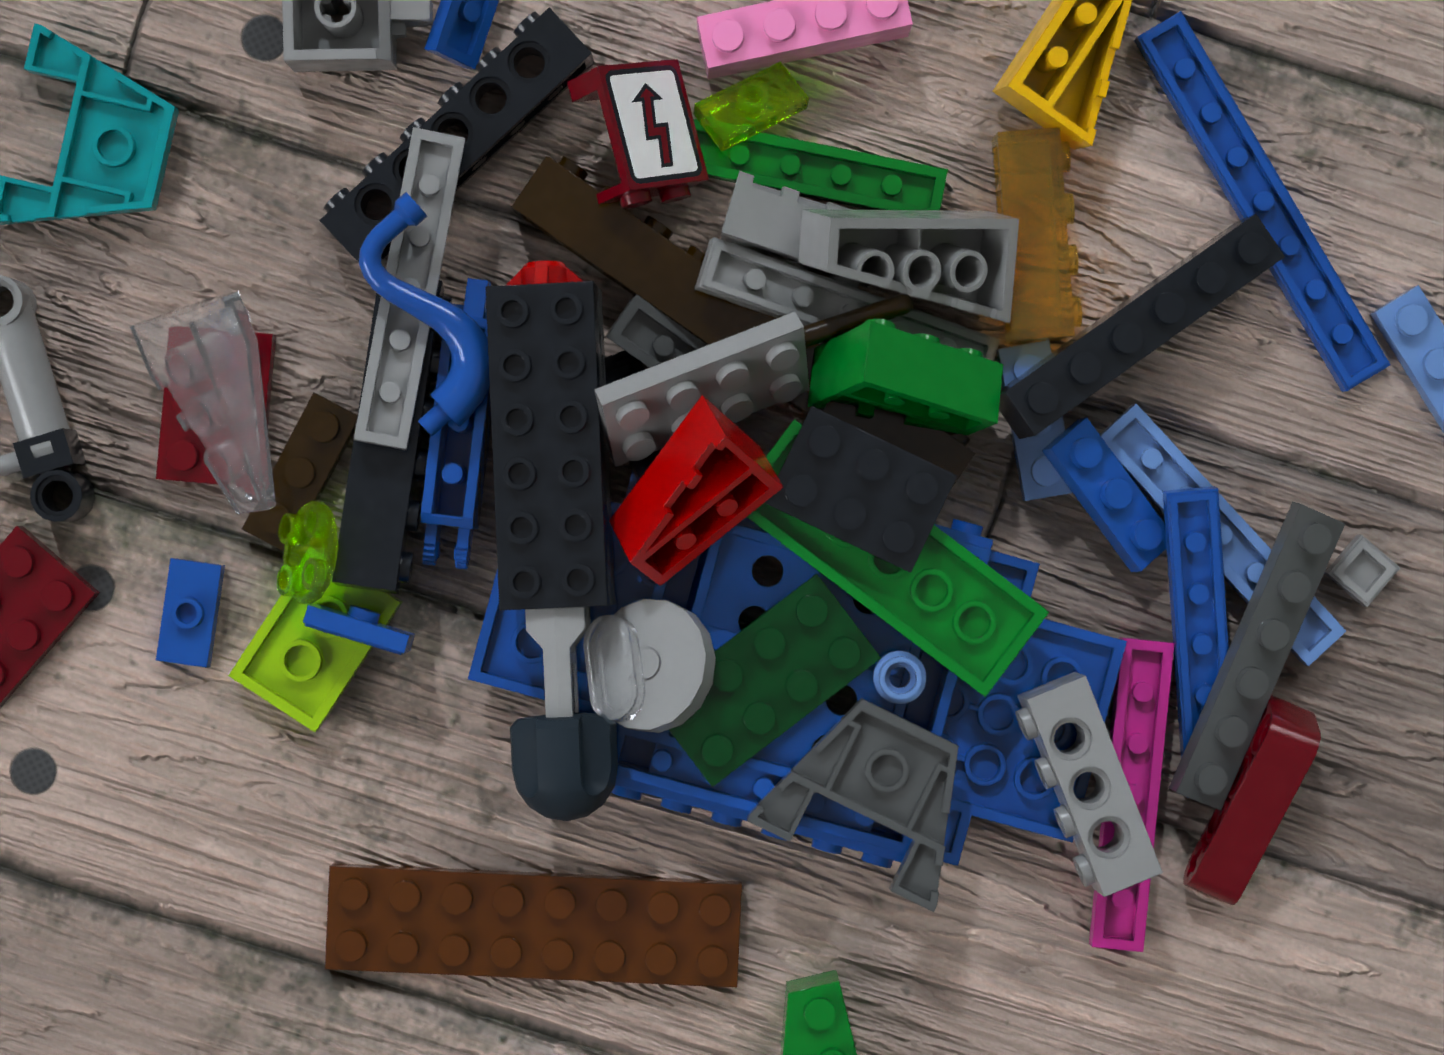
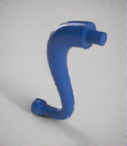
M405 192L395 201L394 210L366 236L360 248L359 266L364 279L377 294L434 329L446 342L451 352L452 363L450 371L445 380L430 394L437 404L418 420L423 428L433 436L451 419L460 427L483 402L490 387L488 337L478 323L461 308L397 279L387 272L382 265L381 255L385 247L408 226H417L427 217L420 206Z

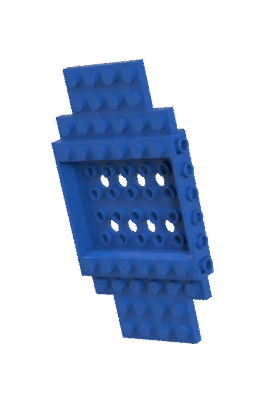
M633 470L625 499L638 482ZM611 502L612 516L621 504ZM747 517L661 586L629 562L612 528L616 604L590 606L591 628L576 646L579 713L605 714L592 692L588 673L591 650L603 625L622 607L642 599L673 602L697 615L710 633L715 651L741 631L738 620L744 609L750 606H758L767 611L817 573L881 658L893 651H906L915 655L924 665L926 671L924 690L915 700L909 703L895 704L880 696L873 683V671L877 662L847 685L855 691L857 702L863 698L959 746L950 814H948L943 862L959 865L971 816L1073 843V836L1065 838L1057 823L1054 809L1060 807V803L1054 788L1046 789L1037 772L1034 760L1041 758L1036 742L1034 738L1031 740L1025 738L1017 721L1015 711L1022 709L1017 695L1070 673L1077 672L1087 677L1105 723L1127 641L1044 619L987 696L984 697L877 615L860 612L855 607L852 596ZM953 519L951 528L934 524L1031 597L1040 563L992 551L993 540L981 537L982 526ZM766 555L776 557L783 566L781 580L769 587L758 584L752 575L755 561ZM497 569L468 680L545 700L543 649L526 631L525 609L499 610ZM903 667L894 668L889 676L891 684L896 687L904 686L909 680L907 669ZM826 701L713 787L669 730L660 733L635 731L616 722L618 770L615 787L611 793L633 800H641L642 793L662 798L661 806L664 808L691 814L692 807L694 806L712 811L711 820L733 827H741L742 821H747L749 812L813 748L814 742L819 737L825 735L844 715L833 713L827 707ZM1065 723L1056 730L1054 743L1058 750H1065L1074 744L1077 732L1073 723ZM1091 772L1082 773L1076 778L1073 786L1076 798H1085ZM819 793L813 794L794 833L812 838L811 847L840 855L843 847L863 852L862 861L885 868H891L893 861L902 863L913 840ZM765 829L761 830V833L764 835L785 840Z

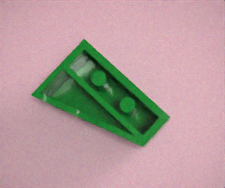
M868 319L864 324L814 348L808 407L813 406L824 410L826 403L830 401L857 405L856 416L873 418L874 410L879 409L904 414V424L970 435L998 424L1003 364L984 358L983 353L979 350L972 348L956 349L941 344L940 339L934 335L924 333L911 334L896 329V325L891 321Z
M836 970L786 981L780 1055H857Z

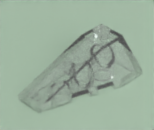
M239 291L208 298L130 326L151 379L158 390L167 387L182 410L176 416L184 431L192 429L200 438L206 448L204 463L237 514L265 511L275 507L276 501L258 340L251 325L249 311L244 306Z

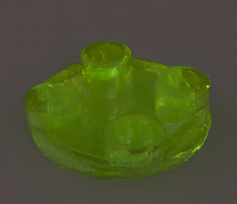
M320 501L308 502L298 510L297 514H284L278 530L281 543L285 544L283 566L277 575L278 592L283 596L294 597L298 603L310 605L319 600L330 585L338 553L337 525L332 510L324 502Z

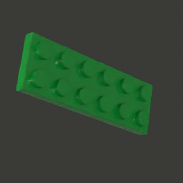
M795 419L766 456L777 477L802 426ZM765 503L747 516L748 519L984 697L987 696L1049 613L1048 610L935 525L910 573Z

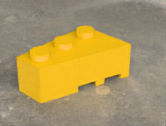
M1052 0L992 92L1072 149L1076 150L1093 146L1097 131L1094 129L1102 99L1106 98L1110 84V81H1108L1115 52L1120 48L1132 0Z

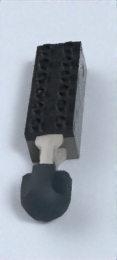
M546 260L526 263L505 286L486 287L499 610L525 609L526 631L543 649L546 715L520 718L510 727L512 773L516 789L526 804L544 817L571 821L587 817L605 804L615 787L618 770L616 722L606 714L579 713L576 654L577 644L591 628L590 606L616 604L613 531L609 522L612 518L609 453L594 389L606 385L602 290L593 281H583L561 261Z

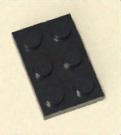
M811 406L779 472L778 478L783 488L768 499L765 504L911 573L957 475Z

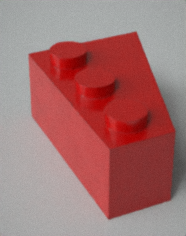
M702 395L609 522L629 562L661 586L780 491L783 485L761 447Z

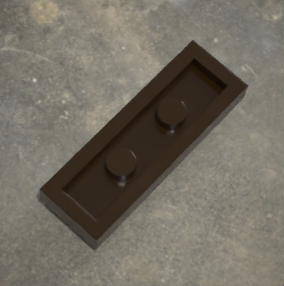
M313 392L247 517L242 530L286 553H291L355 432L357 414Z

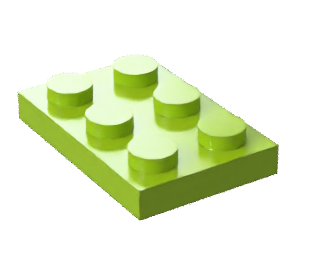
M318 546L312 547L228 675L313 732L319 731L373 646L305 626L303 619L307 606L310 604H320L348 613L350 605H355L380 613L378 622L388 625L402 604L401 600L387 592L335 585L332 582L335 557Z

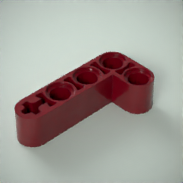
M1271 695L1222 810H1214L1191 854L1183 877V884L1230 905H1235L1238 902L1317 754L1321 732L1313 712Z

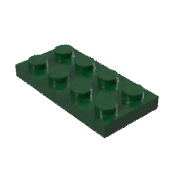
M816 573L714 651L716 661L713 684L701 708L682 725L671 728L669 731L713 787L880 660L881 657Z

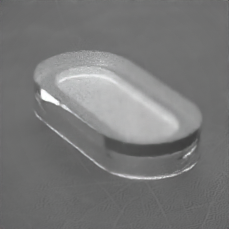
M604 615L598 617L589 625L583 641L590 702L597 715L604 716L605 719L615 722H626L633 719L640 712L645 701L646 693L639 638L635 627L628 620L613 615Z

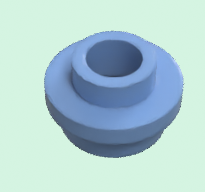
M893 651L884 655L877 662L873 671V683L877 692L885 700L895 704H905L915 700L924 690L926 671L922 662L915 655L906 651ZM896 667L906 668L909 673V680L904 686L896 687L890 682V673Z

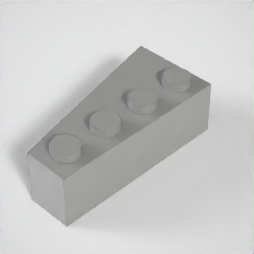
M802 209L799 263L828 273L1010 323L1019 219L990 211Z

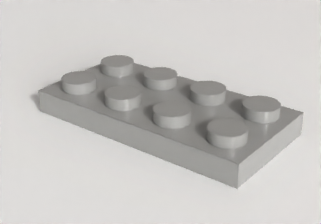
M796 312L594 389L607 451L615 467L629 461L645 459L653 452L662 449L702 395L732 422H738L747 418L751 413L777 403L792 401L798 395L809 391L804 326Z

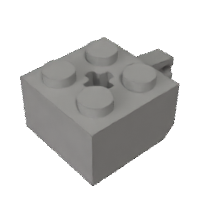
M282 0L283 57L285 63L294 72L397 70V38L407 37L406 27L432 26L433 3L431 0ZM345 4L350 13L343 15L341 22H335L330 15L338 14L339 5Z

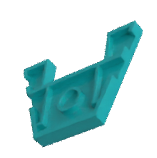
M34 23L24 69L29 73L76 83L53 186L49 187L0 175V224L6 225L156 210L179 109L56 35L46 27Z

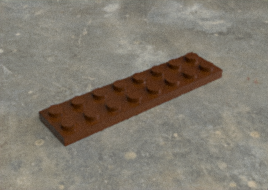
M332 863L329 866L325 969L737 988L742 882Z

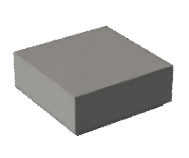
M1357 534L1324 574L1361 606L1368 607L1399 571L1400 567L1363 535Z

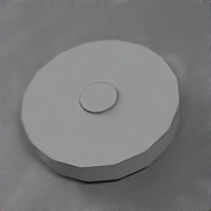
M642 599L622 607L601 628L592 646L588 672L593 696L604 713L622 726L635 731L660 733L682 725L701 708L713 684L716 657L710 633L697 615L667 600Z

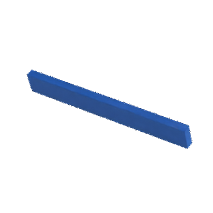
M1181 11L1136 37L1134 40L1135 44L1238 218L1242 220L1257 214L1285 257L1271 266L1269 270L1340 390L1346 392L1389 367L1391 364Z

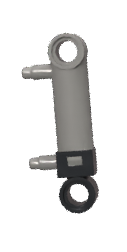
M0 275V293L10 290L14 300L13 307L9 313L0 316V382L19 441L13 443L14 452L0 456V476L21 471L23 478L36 479L30 491V499L35 512L43 519L52 522L78 521L87 516L92 510L95 501V491L89 479L83 474L71 470L87 465L77 431L70 429L36 319V297L32 289L25 283ZM62 482L67 483L73 492L72 502L65 510L59 509L53 500L54 490Z

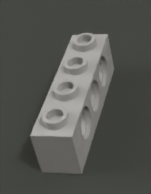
M1073 672L1017 695L1022 709L1015 711L1017 721L1027 740L1034 738L1041 758L1034 760L1035 766L1046 789L1054 788L1060 803V807L1054 809V814L1064 837L1073 836L1080 854L1073 857V863L1085 887L1092 885L1094 890L1106 897L1162 874L1163 871L1087 677ZM1065 723H1073L1077 732L1074 744L1065 750H1058L1054 743L1056 730ZM1092 772L1096 781L1093 792L1085 798H1076L1073 790L1076 778L1082 773ZM1111 821L1115 829L1113 839L1105 846H1095L1093 842L1095 828L1102 822Z

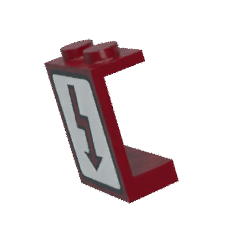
M678 59L597 66L567 82L572 103L600 100L620 176V184L596 194L598 204L620 202L622 209H631L651 203V197L656 196L660 197L661 204L672 203L689 198L691 196V187L709 180Z

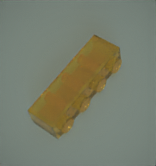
M1060 127L997 132L991 140L996 211L998 214L1019 219L1010 323L1005 322L1006 344L1068 340L1075 336L1074 327H1081L1082 325L1081 300L1079 296H1072L1071 276L1078 274V252L1075 244L1068 245L1067 224L1074 223V199L1072 193H1065L1063 173L1070 172L1071 169L1069 142L1061 141Z

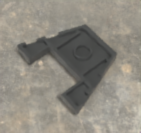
M861 698L749 812L747 821L790 842L813 794L819 793L913 839L889 889L891 892L934 912L938 904V887L941 866H943L944 842L948 814H950L959 746Z

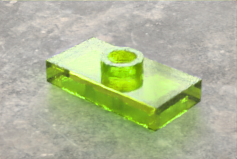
M780 61L695 103L693 115L719 149L724 151L806 110L809 97Z

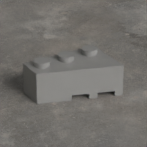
M739 170L722 227L721 240L804 270L829 276L832 280L857 289L858 286L869 287L870 284L828 273L799 263L802 209H851L831 202L823 204L799 197L800 191L785 186L779 191L753 183L754 175Z

